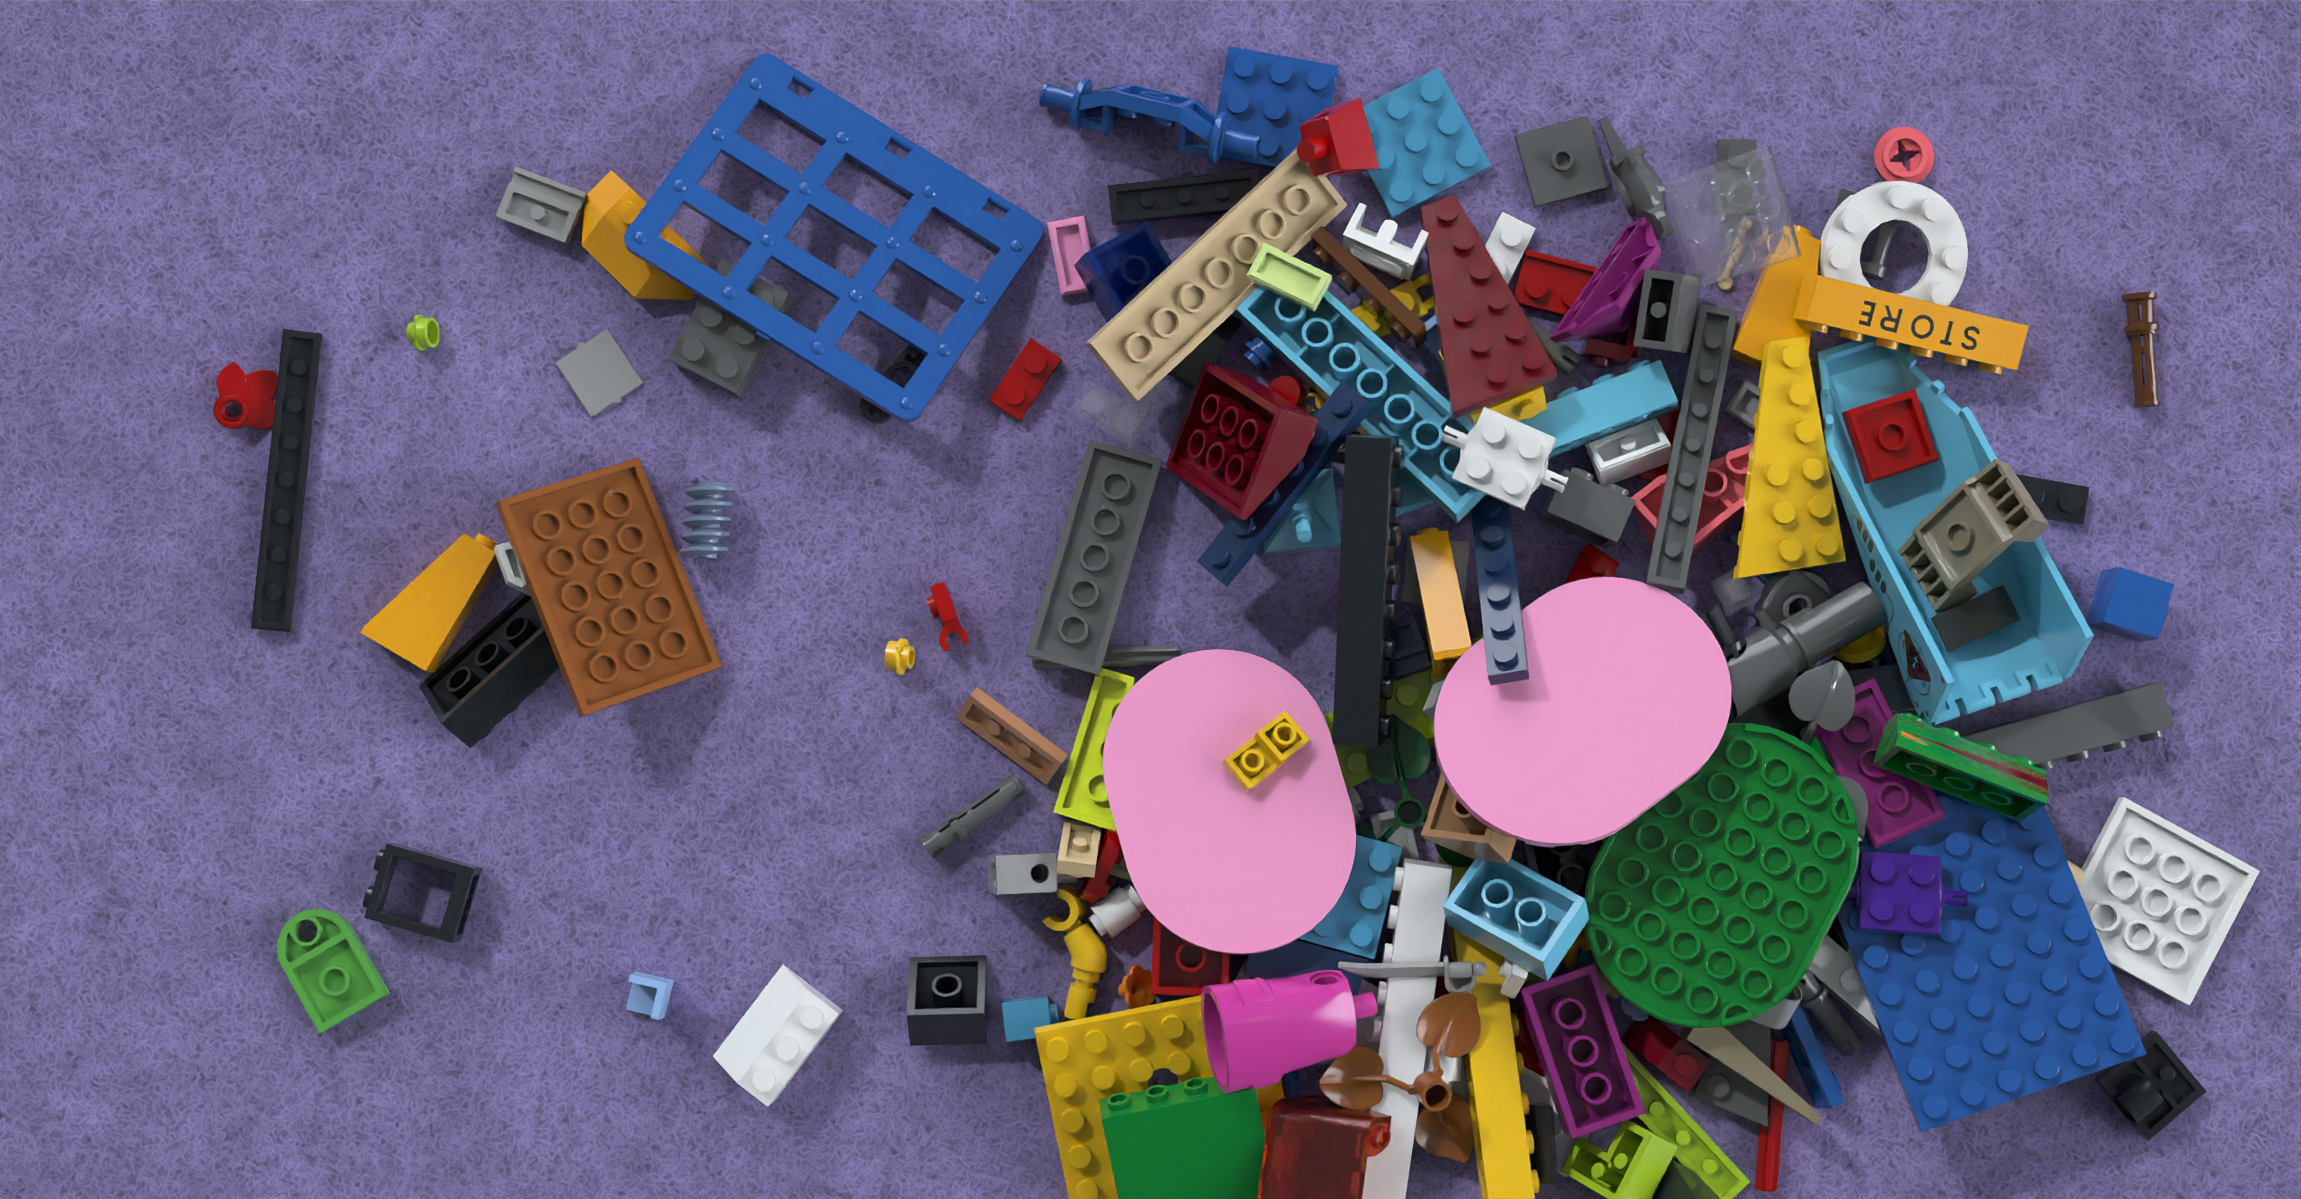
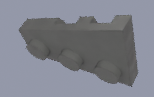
M1751 1020L1724 1027L1769 1068L1771 1049L1770 1027ZM1709 1056L1708 1059L1711 1063L1703 1072L1694 1097L1768 1126L1769 1095Z

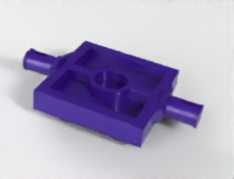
M1861 851L1859 854V874L1846 898L1854 899L1857 907L1858 931L1938 937L1940 935L1941 911L1944 905L1968 906V890H1944L1941 880L1940 856Z

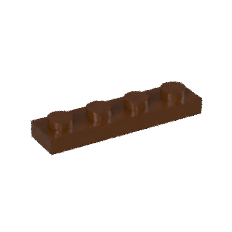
M1323 226L1319 227L1311 235L1312 255L1315 260L1325 269L1330 266L1338 274L1337 279L1349 293L1352 294L1356 291L1364 299L1363 304L1370 314L1375 318L1382 316L1390 324L1389 330L1401 343L1408 341L1415 349L1427 340L1425 324Z

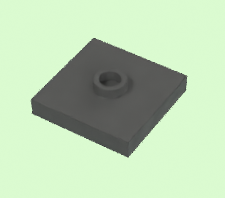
M1588 116L1515 135V142L1534 208L1607 189L1606 178Z

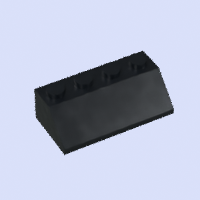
M522 592L419 685L440 723L469 748L473 747L480 739L485 738L492 728L508 714L514 712L524 699L535 689L543 686L548 678L560 668L532 597Z

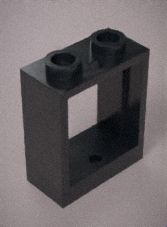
M387 843L385 849H380L375 859L374 870L378 872L374 886H369L364 896L363 907L367 908L364 918L451 943L461 941L482 867L401 844ZM398 857L457 874L441 927L383 911Z

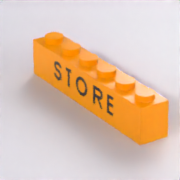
M1804 273L1793 318L1806 321L1805 329L1827 333L1828 327L1841 329L1839 337L1861 342L1864 335L1876 337L1874 345L1897 350L1898 344L1901 343L1911 346L1909 353L1932 358L1935 351L1945 354V362L1967 366L1968 360L1980 362L1978 370L2000 375L2003 368L2017 370L2029 328L2027 325L1807 273Z

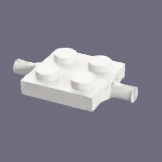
M1486 407L1483 408L1476 426L1468 435L1448 425L1444 429L1446 434L1442 433L1440 441L1461 449L1460 461L1452 476L1453 480L1523 511L1531 494L1540 484L1562 493L1565 489L1564 485L1568 482V477L1548 470V457L1556 442L1555 437Z

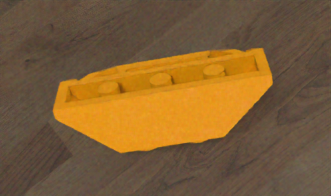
M611 170L587 194L588 196L584 202L582 246L635 299L691 301L697 295L696 293L627 250L624 242L625 232L647 203ZM667 225L660 235L661 238L711 268L684 239Z

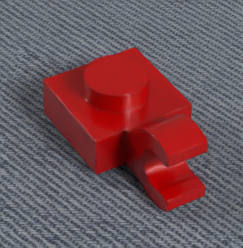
M941 582L930 586L933 596L926 598L934 619L941 617L944 628L939 635L941 648L945 652L950 650L947 638L952 633L960 635L963 645L968 644V635L960 624L946 583Z

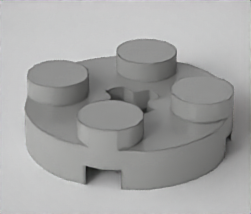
M1803 569L1778 572L1762 589L1759 600L1754 606V615L1759 619L1762 629L1774 631L1778 622L1795 614L1793 612L1789 614V605L1793 600L1795 601L1797 598H1800L1797 604L1801 608L1800 611L1804 608L1811 610L1829 600L1828 595H1831L1830 589L1821 577Z

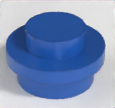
M1256 337L1252 342L1246 341L1243 344L1247 351L1243 357L1254 369L1260 371L1264 368L1270 371L1274 367L1272 363L1278 357L1263 340Z

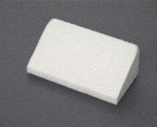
M1656 418L1585 444L1597 478L1604 487L1607 486V483L1613 484L1667 464L1671 454V444Z

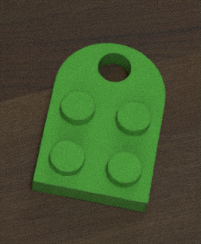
M329 909L306 910L293 916L282 928L277 942L279 962L319 1033L329 1030L390 994L354 928L341 914ZM305 920H311L317 926V935L310 942L303 940L299 934V927Z

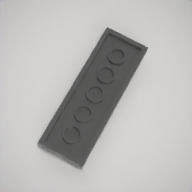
M1089 440L1027 647L1026 657L1100 677L1163 463L1162 459L1099 441Z

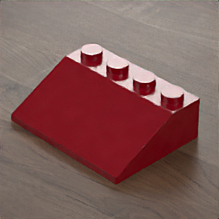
M1205 361L1165 466L1236 517L1246 520L1305 456L1309 443L1314 437L1318 419L1245 373Z

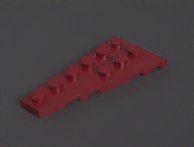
M1452 195L1421 207L1420 219L1422 230L1429 233L1425 243V251L1429 262V277L1434 294V309L1441 354L1444 358L1447 390H1449L1452 420L1556 380V368L1457 197Z

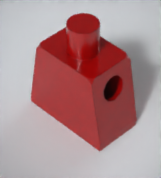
M1361 98L1328 107L1300 124L1299 130L1302 141L1297 145V155L1301 161L1309 163L1311 174L1314 177L1350 176L1379 168Z

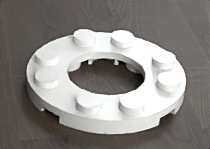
M1885 181L1871 184L1872 186L1859 191L1855 195H1850L1836 208L1821 236L1818 263L1820 276L1873 288L1862 274L1860 265L1862 244L1868 234L1881 223L1891 220L1907 221L1921 232L1923 240L1927 244L1929 255L1926 271L1919 282L1909 290L1898 294L1944 306L1950 305L1958 293L1965 276L1968 248L1965 231L1957 213L1941 195L1930 188L1913 182Z

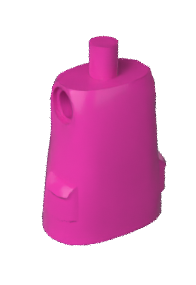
M1338 970L1316 971L1286 978L1262 979L1256 977L1255 979L1234 980L1232 983L1204 986L1201 992L1203 1032L1209 1063L1219 1088L1224 1094L1246 1088L1254 1090L1267 1085L1273 1086L1282 1078L1283 1074L1346 1055L1356 1045V1020L1377 1014V1003L1373 993L1368 992L1352 996L1347 977Z

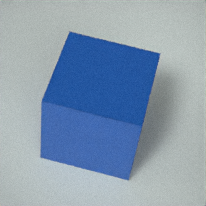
M2122 567L2101 571L2086 622L2090 627L2138 642L2159 639L2162 625L2168 613L2174 584Z

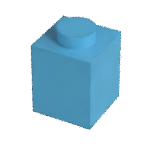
M1049 995L1002 1002L1006 1042L1036 1038V1027L1059 1023L1057 1003L1050 1004Z

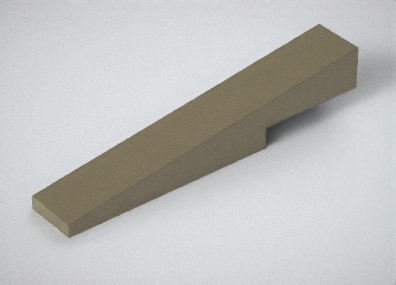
M1683 1026L1678 1034L1680 1037L1806 1120L1816 1125L1819 1123L1822 1116L1724 1027L1690 1028Z

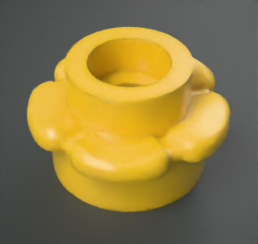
M900 638L898 641L890 640L888 642L884 657L886 669L896 671L897 675H903L907 668L911 669L913 667L915 649L909 645L907 639Z

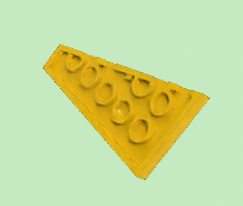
M1806 337L1769 341L1764 344L1758 386L1760 390L1758 412L1754 415L1753 428H1755L1753 447L1750 448L1742 504L1744 516L1742 530L1738 534L1737 546H1739L1737 566H1734L1732 580L1846 561Z

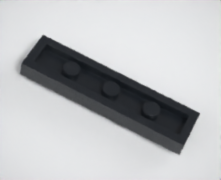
M1257 170L1108 185L1112 225L1227 213L1259 183Z

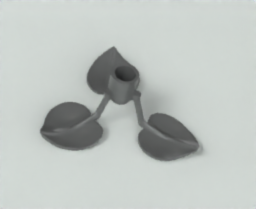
M1833 660L1806 671L1791 686L1789 704L1793 714L1800 720L1811 721L1801 740L1802 742L1808 744L1818 724L1825 730L1838 731L1848 723L1853 715L1855 708L1853 683L1848 672L1839 661ZM1838 776L1847 793H1849L1855 809L1859 842L1865 835L1868 814L1867 797L1858 782L1849 777Z

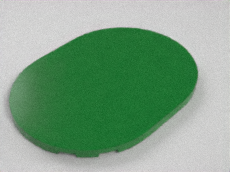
M1729 723L1726 725L1717 748L1696 774L1630 824L1604 838L1592 862L1586 880L1584 898L1586 899L1589 920L1585 925V930L1591 951L1601 971L1624 998L1645 1013L1665 1022L1690 1028H1716L1732 1026L1751 1020L1776 1006L1792 992L1811 965L1853 883L1858 864L1859 837L1855 809L1849 793H1847L1832 766L1809 745L1781 730L1751 723Z

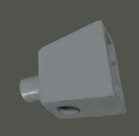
M1056 853L988 855L989 893L1057 892V883H1076L1077 878L1070 877L1067 874L1056 873ZM1034 866H1040L1042 870V875L1039 879H1032L1031 870Z

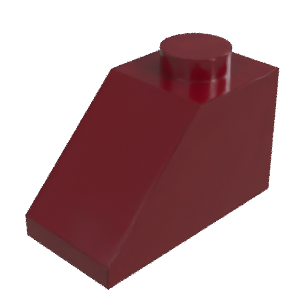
M1648 1015L1645 1021H1634L1620 1039L1678 1087L1689 1092L1711 1063L1708 1058L1651 1015Z

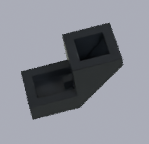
M1230 315L1173 368L1168 375L1194 391L1204 362L1215 364L1220 353L1237 332L1242 321Z

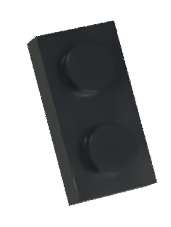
M2016 474L2045 519L2076 525L2084 524L2090 487Z

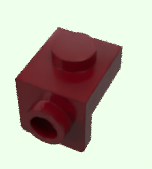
M1631 324L1624 331L1621 344L1587 338L1583 342L1582 357L1589 358L1588 364L1599 368L1610 369L1612 363L1625 366L1630 362L1631 358L1636 359L1640 347L1633 346L1636 325Z

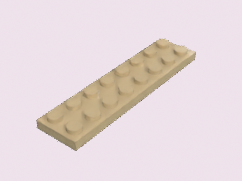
M1296 148L1085 344L1130 400L1138 402L1223 323L1259 286L1248 280L1246 275L1264 243L1294 256L1311 240V235L1319 227H1325L1347 206L1346 202L1327 177H1314L1311 174L1309 163L1300 160Z

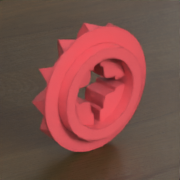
M1897 127L1887 131L1879 138L1873 150L1874 168L1879 171L1882 180L1906 181L1917 184L1929 174L1934 163V151L1930 141L1923 133L1910 127ZM1898 147L1902 148L1904 153L1910 152L1912 154L1917 152L1916 155L1907 161L1908 168L1904 167L1902 162H1890L1898 154Z

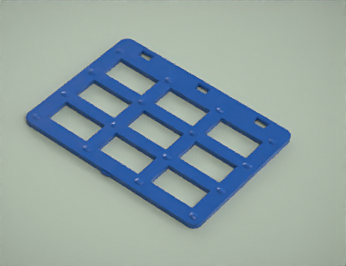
M762 54L754 59L626 230L624 242L630 253L757 331L756 335L767 342L773 341L901 422L909 423L917 420L1040 243L1044 229L1042 223L1037 218L774 55ZM793 80L811 91L806 99L789 90ZM758 103L763 104L824 142V145L803 174L737 134L739 128ZM890 141L908 151L903 160L886 150ZM721 153L787 193L765 226L698 185ZM845 156L911 196V199L890 228L823 187ZM988 201L1007 212L1002 220L984 210ZM683 204L750 245L727 278L660 237ZM808 207L875 248L853 280L786 239ZM932 210L999 251L977 283L910 242ZM770 259L838 300L815 333L748 292ZM895 262L903 265L963 303L941 335L873 294ZM858 314L926 355L904 389L836 347Z

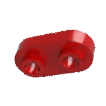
M1109 828L1103 836L1099 845L1095 877H1084L1078 898L1094 904L1097 898L1103 900L1106 897L1112 879L1108 877L1114 864L1120 865L1124 858L1117 831Z

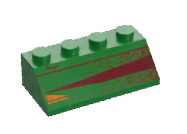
M1897 713L1886 722L1872 765L2018 822L2047 804L2049 793L2046 770L2034 766V762L2021 756L2010 757L1997 752V748L1989 743H1974L1963 739L1953 729L1945 727L1937 729L1924 724L1923 719L1914 714Z

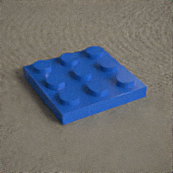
M1229 46L1216 117H1218L1221 111L1228 113L1230 129L1252 135H1260L1261 144L1256 159L1224 151L1220 160L1270 169L1276 168L1302 141L1299 130L1300 124L1332 106L1339 66Z

